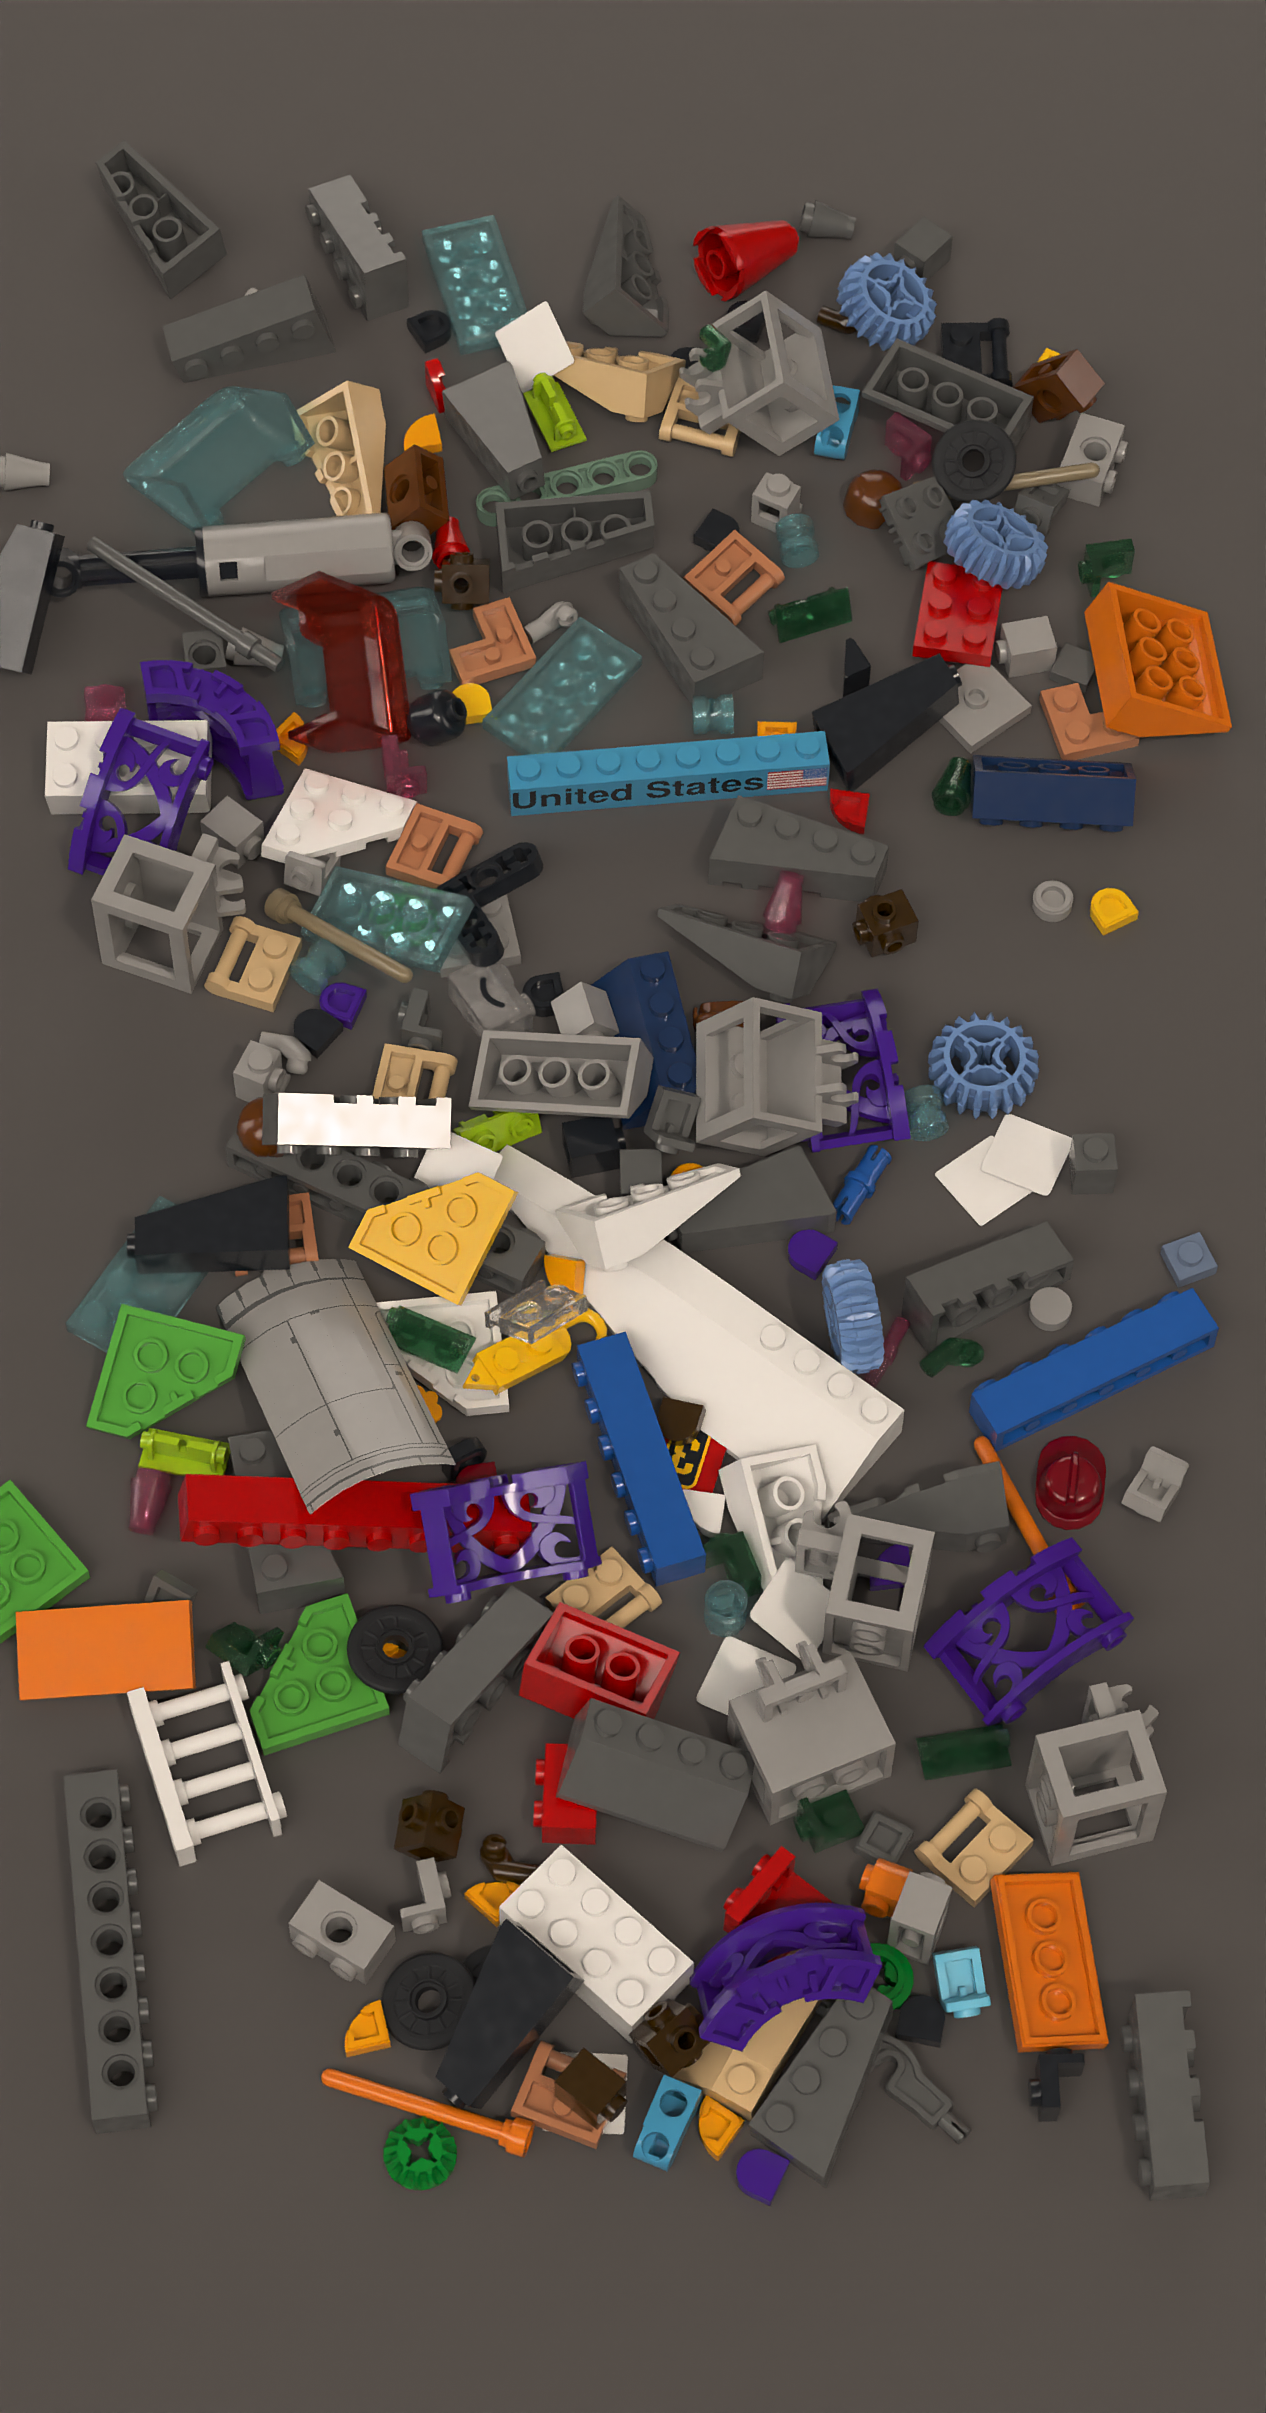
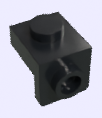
M1054 2048L1047 2050L1045 2054H1039L1035 2067L1036 2079H1029L1028 2085L1030 2107H1038L1039 2122L1057 2121L1061 2109L1059 2077L1081 2076L1085 2065L1084 2054H1073V2051L1068 2048Z

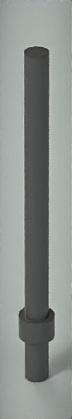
M93 537L87 545L88 551L234 645L237 653L248 660L254 658L275 673L279 672L283 667L285 660L261 645L262 640L249 631L241 632L99 538Z

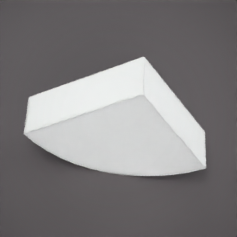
M683 1489L699 1532L709 1538L719 1540L726 1501L725 1495Z

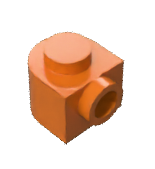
M878 1858L875 1865L868 1863L859 1885V1889L865 1891L861 1908L874 1917L884 1918L888 1916L892 1918L909 1871L914 1872V1870L882 1858Z

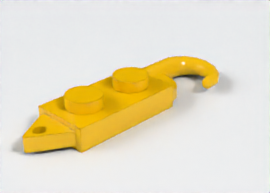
M584 1307L570 1308L546 1321L543 1319L476 1353L472 1360L474 1366L464 1382L463 1388L492 1390L497 1395L563 1361L571 1351L572 1343L567 1331L568 1328L580 1322L588 1323L594 1327L597 1335L595 1340L607 1337L606 1324L598 1313Z

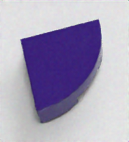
M895 1544L882 1552L877 1560L909 1567V1548ZM870 1576V1591L905 1587L899 1582Z

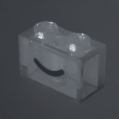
M469 963L448 975L449 997L480 1040L482 1039L483 1030L533 1033V1015L536 1014L534 1005L525 993L520 995L513 986V977L503 963L499 965L495 963L489 967L482 968Z

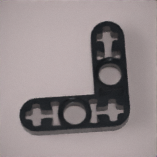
M522 842L505 849L441 884L433 893L432 899L440 918L469 961L476 967L482 968L494 965L504 954L501 939L481 908L535 879L543 870L544 864L537 847L532 843ZM497 877L492 884L479 886L484 879ZM477 919L476 923L471 927L459 928L463 922ZM483 939L487 947L481 948L476 942Z

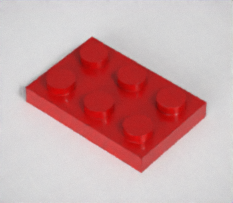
M928 562L912 656L930 658L940 653L944 661L990 667L1003 588L999 584L992 587L988 581L983 579L978 581L977 576L972 573L966 574L965 568L961 565Z

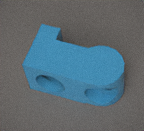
M833 385L835 398H845L849 401L850 405L836 402L839 421L817 433L814 455L845 460L853 427L859 413L860 390Z
M663 2075L643 2122L644 2126L635 2146L633 2157L668 2171L677 2156L692 2119L696 2116L703 2101L702 2090Z

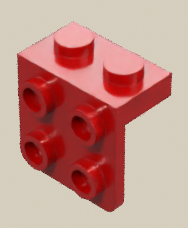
M781 1845L773 1856L767 1853L759 1860L751 1873L754 1878L744 1890L741 1887H737L727 1898L723 1905V1909L726 1910L723 1930L729 1933L743 1923L779 1908L798 1904L833 1902L794 1873L796 1856ZM791 1951L778 1955L766 1961L765 1963L768 1964L774 1960L783 1958Z

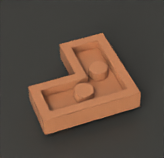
M510 597L473 608V618L483 640L449 650V659L460 685L467 683L482 684L536 667V656Z
M1078 683L1040 691L1039 700L1061 759L1078 760L1138 746L1139 737L1107 728L1103 712L1089 713Z

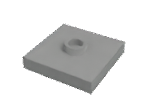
M965 664L957 669L962 681V686L958 687L959 704L941 718L939 722L971 754L1029 715L1032 705L991 664L990 667Z

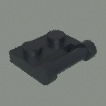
M994 318L988 322L941 323L942 358L982 374L980 341H991L993 372L982 375L1007 386H1013L1012 373L1008 371L1006 338L1009 336L1010 331L1009 322L1006 319Z

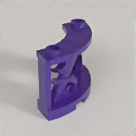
M175 660L140 662L148 721L208 720L212 736V758L224 765L233 774L246 800L284 793L280 774L273 762L272 751L280 750L276 728L260 701L256 702L254 698L245 692L241 683L217 670L211 673L193 668V663Z
M120 707L99 750L103 753V763L99 762L98 765L100 769L99 774L90 773L80 806L86 808V810L83 811L82 817L84 819L80 826H76L73 830L68 870L83 875L85 870L104 875L112 857L99 852H116L124 834L128 835L125 817L121 810L109 801L111 791L122 792L133 789L146 776L155 792L160 816L146 827L128 836L158 845L152 840L162 834L161 842L158 846L176 851L195 792L200 781L208 779L213 767L214 759L209 757L210 741L205 739L197 741L136 719L135 712ZM134 737L158 746L150 754L139 742L134 740ZM166 749L191 757L189 765L182 774L176 775L173 772V765L179 759H171L164 762L161 766L158 765L157 761ZM122 765H127L130 772H134L137 765L140 767L138 772L128 781H123L119 776V769ZM179 786L175 799L173 800L170 787ZM106 816L114 818L117 826V838H114L115 828H111L109 831L103 828L102 822Z
M878 989L861 991L862 999L804 1008L822 1012V1039L834 1042L839 1040L841 1043L846 1044V1049L856 1052L860 1056L875 1057L876 1059L861 1067L854 1077L852 1092L859 1093V1102L846 1107V1110L851 1112L850 1130L829 1135H823L821 1132L801 1141H807L812 1153L820 1152L824 1149L894 1139V1141L911 1139L904 1087L899 1085V1077L897 1073H892L891 1065L898 1064L899 1062L892 1030L888 1031L887 1012ZM776 1017V1024L786 1019ZM859 1035L868 1037L863 1042L855 1041V1038ZM866 1080H874L879 1084V1088L876 1090H870L866 1086L865 1097L860 1096L861 1087ZM858 1117L887 1123V1126L857 1130Z
M586 1461L536 1468L529 1472L512 1474L511 1482H508L507 1474L471 1480V1483L445 1485L411 1493L413 1511H421L433 1581V1588L428 1589L429 1598L445 1596L446 1603H456L472 1599L471 1591L560 1573H562L563 1580L588 1577V1569L601 1565L602 1561L601 1556H598L585 1482V1479L589 1478ZM566 1484L569 1487L574 1517L560 1515ZM527 1493L532 1494L535 1501L530 1507L542 1508L541 1513L534 1514L523 1510L520 1505L522 1496ZM501 1495L505 1507L512 1515L523 1521L536 1522L524 1543L508 1559L493 1553L473 1537L489 1522L494 1509V1496ZM470 1504H475L479 1509V1517L470 1526L465 1527L463 1522L473 1519L467 1515V1507ZM555 1524L575 1525L580 1554L564 1558L556 1555L555 1546L558 1542L571 1543V1541L562 1533L552 1532ZM448 1528H449V1530H450L451 1533H452V1535H451L450 1537H449ZM459 1543L463 1549L459 1550L453 1557L451 1547ZM536 1553L547 1563L522 1568ZM463 1561L466 1564V1572L462 1577L456 1579L454 1565ZM481 1564L498 1572L478 1576Z
M1072 1537L1033 1555L1030 1559L1032 1563L1025 1571L1023 1569L1018 1571L1017 1576L1009 1570L980 1592L985 1598L980 1604L976 1602L972 1605L973 1609L965 1613L959 1609L923 1645L933 1659H941L984 1715L982 1720L988 1727L1002 1721L1005 1724L1014 1722L1026 1712L1027 1707L1025 1704L1052 1680L1102 1648L1106 1651L1115 1648L1127 1636L1124 1630L1134 1620V1617L1129 1611L1126 1613L1121 1611L1078 1556L1082 1549ZM1066 1577L1076 1588L1077 1593L1070 1594ZM1040 1587L1046 1591L1044 1599L1054 1595L1056 1598L1048 1601H1034L1030 1597V1593L1032 1590ZM1015 1602L1023 1609L1036 1613H1047L1057 1610L1055 1629L1047 1650L1019 1652L1003 1649L1009 1638L1011 1627L1007 1610L1008 1606ZM1087 1602L1103 1624L1096 1628H1086L1083 1626L1082 1621L1085 1618H1093V1614L1086 1609L1072 1610V1605ZM994 1621L1000 1624L1001 1629L991 1646L988 1643L993 1639V1633L987 1634L983 1631V1628L988 1622ZM1070 1633L1078 1638L1067 1645ZM958 1650H962L971 1657L980 1660L975 1672ZM991 1665L997 1666L993 1674L996 1689L1000 1680L1009 1679L1012 1681L1010 1691L1000 1701L995 1699L981 1681ZM1021 1669L1035 1670L1024 1678Z
M834 1903L798 1904L759 1915L729 1932L706 1953L689 1978L690 1985L698 1990L704 2017L698 2028L700 2038L743 2052L752 2036L771 2018L781 2013L782 2006L801 1998H804L805 2002L821 1999H844L864 2003L883 1966L880 1956L874 1955L864 1925L865 1911L861 1908ZM801 1949L792 1955L774 1960L768 1964L759 1967L766 1961L778 1955H781L789 1951Z

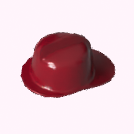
M1061 1436L1050 1441L1042 1449L1037 1466L1036 1507L1042 1518L1052 1526L1063 1530H1079L1090 1525L1100 1514L1104 1502L1106 1465L1105 1458L1099 1448L1084 1438Z

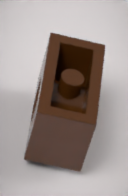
M1075 349L1032 364L1012 388L1034 397L1032 415L1041 423L1053 418L1057 421L1061 420L1069 413L1078 411V413L1085 412L1096 402L1097 398L1095 395L1105 383L1080 351Z
M414 444L384 467L388 514L391 518L392 530H395L404 522L416 521L423 524L431 535L449 521L444 461L442 457Z

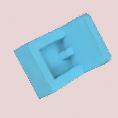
M978 1946L932 1953L939 2001L943 2010L953 2012L954 2018H966L981 2014L980 2007L991 2005L990 1995L986 1993Z

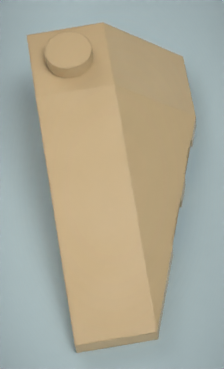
M566 341L574 358V363L554 376L609 411L624 414L626 420L646 422L648 417L664 411L676 381L680 377L679 369L681 367L685 368L686 360L640 351L639 356H618V348L605 347L604 349L591 348L583 351V344Z
M347 380L294 411L300 446L305 456L312 458L317 468L315 475L319 483L326 485L331 495L330 504L336 516L380 513L386 432L380 391L377 388Z
M801 1949L793 1950L786 1956L792 1955ZM801 1998L782 2006V2012L771 2018L752 2036L743 2052L710 2042L703 2049L702 2056L694 2064L682 2068L673 2078L702 2090L703 2096L708 2095L733 2113L750 2122L771 2092L821 2000L805 2002V1999Z

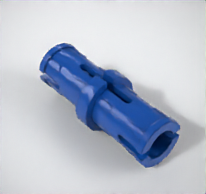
M869 1145L867 1152L855 1170L849 1171L845 1176L844 1187L832 1203L837 1211V1222L843 1214L844 1217L841 1220V1224L849 1225L864 1200L871 1198L876 1191L875 1183L892 1160L891 1155L884 1148H881L878 1155H876L878 1145Z

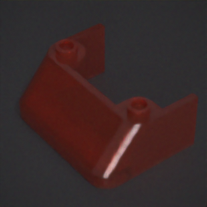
M321 571L272 592L273 601L298 610L300 632L310 642L323 648L330 706L329 714L324 713L317 716L313 721L288 731V738L327 753L389 748L409 741L412 736L407 726L409 701L399 621L392 603L384 596Z

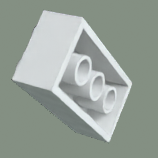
M208 720L144 721L197 741H201V739L210 741L209 757H212V736ZM113 721L47 722L45 798L51 814H83V811L86 810V808L80 806L90 773L99 774V762L103 763V753L99 750ZM134 737V740L139 742L150 754L158 746ZM166 749L157 763L161 766L168 760L179 759L173 765V772L176 775H180L186 770L191 757ZM122 765L119 769V776L123 781H128L138 772L140 767L137 765L135 771L130 772L127 765ZM211 773L206 781H200L188 813H209L211 811ZM147 776L133 789L122 792L111 791L109 801L114 803L123 814L160 813L155 792ZM179 786L170 787L173 800L175 799Z
M562 1845L499 1906L500 1926L506 1918L520 1923L585 1981L575 1994L631 2044L633 2040L629 2034L645 2020L646 2012L655 2004L666 2001L668 1998L674 2000L690 1984L689 1978L693 1974L694 1962Z

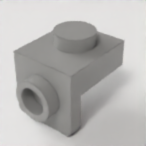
M289 851L285 857L284 884L321 897L340 867L341 856L336 857L334 853H329L313 859Z
M1150 1447L1140 1471L1126 1490L1121 1504L1135 1510L1140 1515L1161 1522L1180 1491L1189 1464L1159 1448Z
M434 1857L416 1861L418 1881L424 1903L400 1909L403 1932L413 1930L416 1934H424L436 1930L439 1924L447 1923L444 1899L450 1898L451 1892L446 1871L437 1872Z

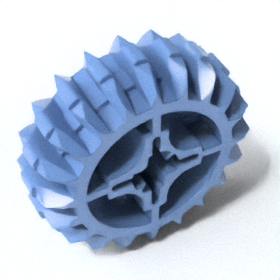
M876 252L870 257L864 255L854 265H850L837 288L839 293L836 301L842 305L839 314L849 318L846 327H854L858 331L857 338L861 336L866 337L869 347L878 343L882 351H885L892 346L896 338L915 345L926 336L936 317L934 311L937 303L931 299L934 291L925 287L927 278H919L915 274L916 267L910 269L905 266L904 258L896 262L890 253L882 257Z
M984 499L982 503L977 500H971L970 503H962L946 525V536L943 542L948 547L947 553L955 557L954 563L963 566L966 574L972 573L977 576L978 581L981 579L988 581L992 587L999 584L1003 589H1008L1010 586L1020 589L1023 585H1030L1045 565L1046 551L1048 549V545L1044 542L1045 536L1036 531V524L1029 523L1026 520V515L1020 516L1014 512V508L1007 509L1000 502L994 505L989 500Z
M974 1012L970 1016V1022H966L958 1016L954 1027L945 1024L941 1036H936L933 1040V1050L929 1052L928 1064L930 1066L928 1076L930 1081H934L933 1089L935 1095L944 1094L943 1101L945 1106L958 1103L957 1111L959 1115L966 1109L973 1110L972 1113L975 1120L980 1116L981 1111H987L993 1120L997 1115V1109L1009 1115L1013 1104L1022 1106L1026 1095H1031L1034 1091V1081L1038 1079L1039 1074L1037 1065L1039 1056L1037 1050H1033L1032 1037H1023L1021 1025L1009 1028L1010 1021L1008 1017L999 1023L994 1021L992 1012L987 1015L986 1020H980ZM954 1056L961 1060L960 1065L964 1067L963 1073L960 1075L957 1074L951 1064ZM1006 1056L1010 1058L1015 1066L1016 1071L1013 1075L1006 1071L1007 1066L1003 1064Z
M860 1259L836 1261L837 1263L826 1265L821 1281L825 1321L828 1327L831 1349H833L835 1360L852 1373H856V1375L869 1373L870 1370L879 1369L884 1360L883 1355L885 1353L881 1312L878 1306L875 1285L872 1282L871 1273L867 1265Z

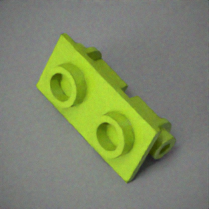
M546 373L537 374L533 379V390L524 392L523 397L550 451L554 452L587 441L559 382H555L553 377L548 376Z
M492 1111L493 1116L490 1118L482 1114L468 1121L458 1122L459 1127L452 1130L453 1133L494 1152L502 1150L506 1145L511 1146L542 1133L538 1113Z
M149 1428L148 1432L143 1431L141 1436L140 1448H143L138 1467L179 1476H185L186 1474L225 1475L230 1457L229 1443Z

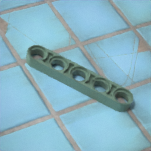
M637 450L544 474L545 485L532 492L537 493L541 497L540 499L636 492L647 489L656 482L657 459L648 451ZM636 464H643L648 466L651 471L646 475L639 476L633 474L630 468ZM606 473L611 475L614 480L610 484L601 485L596 483L593 478L598 474ZM562 483H572L577 487V490L571 494H563L556 488ZM500 485L486 488L476 498L477 518L484 525L495 527L496 513L487 512L483 506L490 501L511 502L522 500L520 497L511 500Z

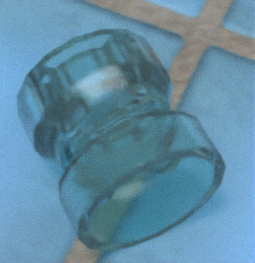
M791 514L777 522L775 530L777 539L781 543L779 552L782 563L791 568H802L814 563L819 557V549L816 540L813 538L815 528L812 518L806 514Z
M720 694L716 699H708L705 695H693V734L706 735L711 730H718L721 734H733V695Z
M317 938L308 947V954L305 957H299L289 968L292 977L303 989L311 994L319 995L328 986V979L331 976H337L347 966L343 954L332 943L323 938Z
M920 1085L905 1092L911 1139L915 1141H930L945 1135L949 1130V1123L946 1114L941 1111L944 1101L940 1088L934 1085Z
M720 1580L712 1584L704 1598V1623L714 1635L732 1637L738 1634L746 1624L747 1593L740 1584L731 1580Z

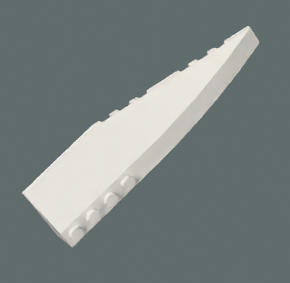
M506 1145L499 1153L503 1156L494 1180L519 1192L509 1211L513 1215L516 1214L526 1226V1229L535 1232L541 1240L545 1241V1250L549 1254L582 1259L558 1221L555 1210L595 1195L515 1148ZM664 1239L643 1256L628 1261V1266L619 1271L604 1272L602 1268L585 1263L583 1299L593 1311L601 1316L613 1335L626 1331L637 1364L647 1370L656 1381L658 1389L666 1398L669 1397L671 1399L704 1405L706 1413L701 1431L726 1447L728 1454L739 1460L816 1444L826 1483V1501L822 1502L821 1522L827 1519L828 1514L834 1511L835 1503L841 1502L902 1432L903 1408Z

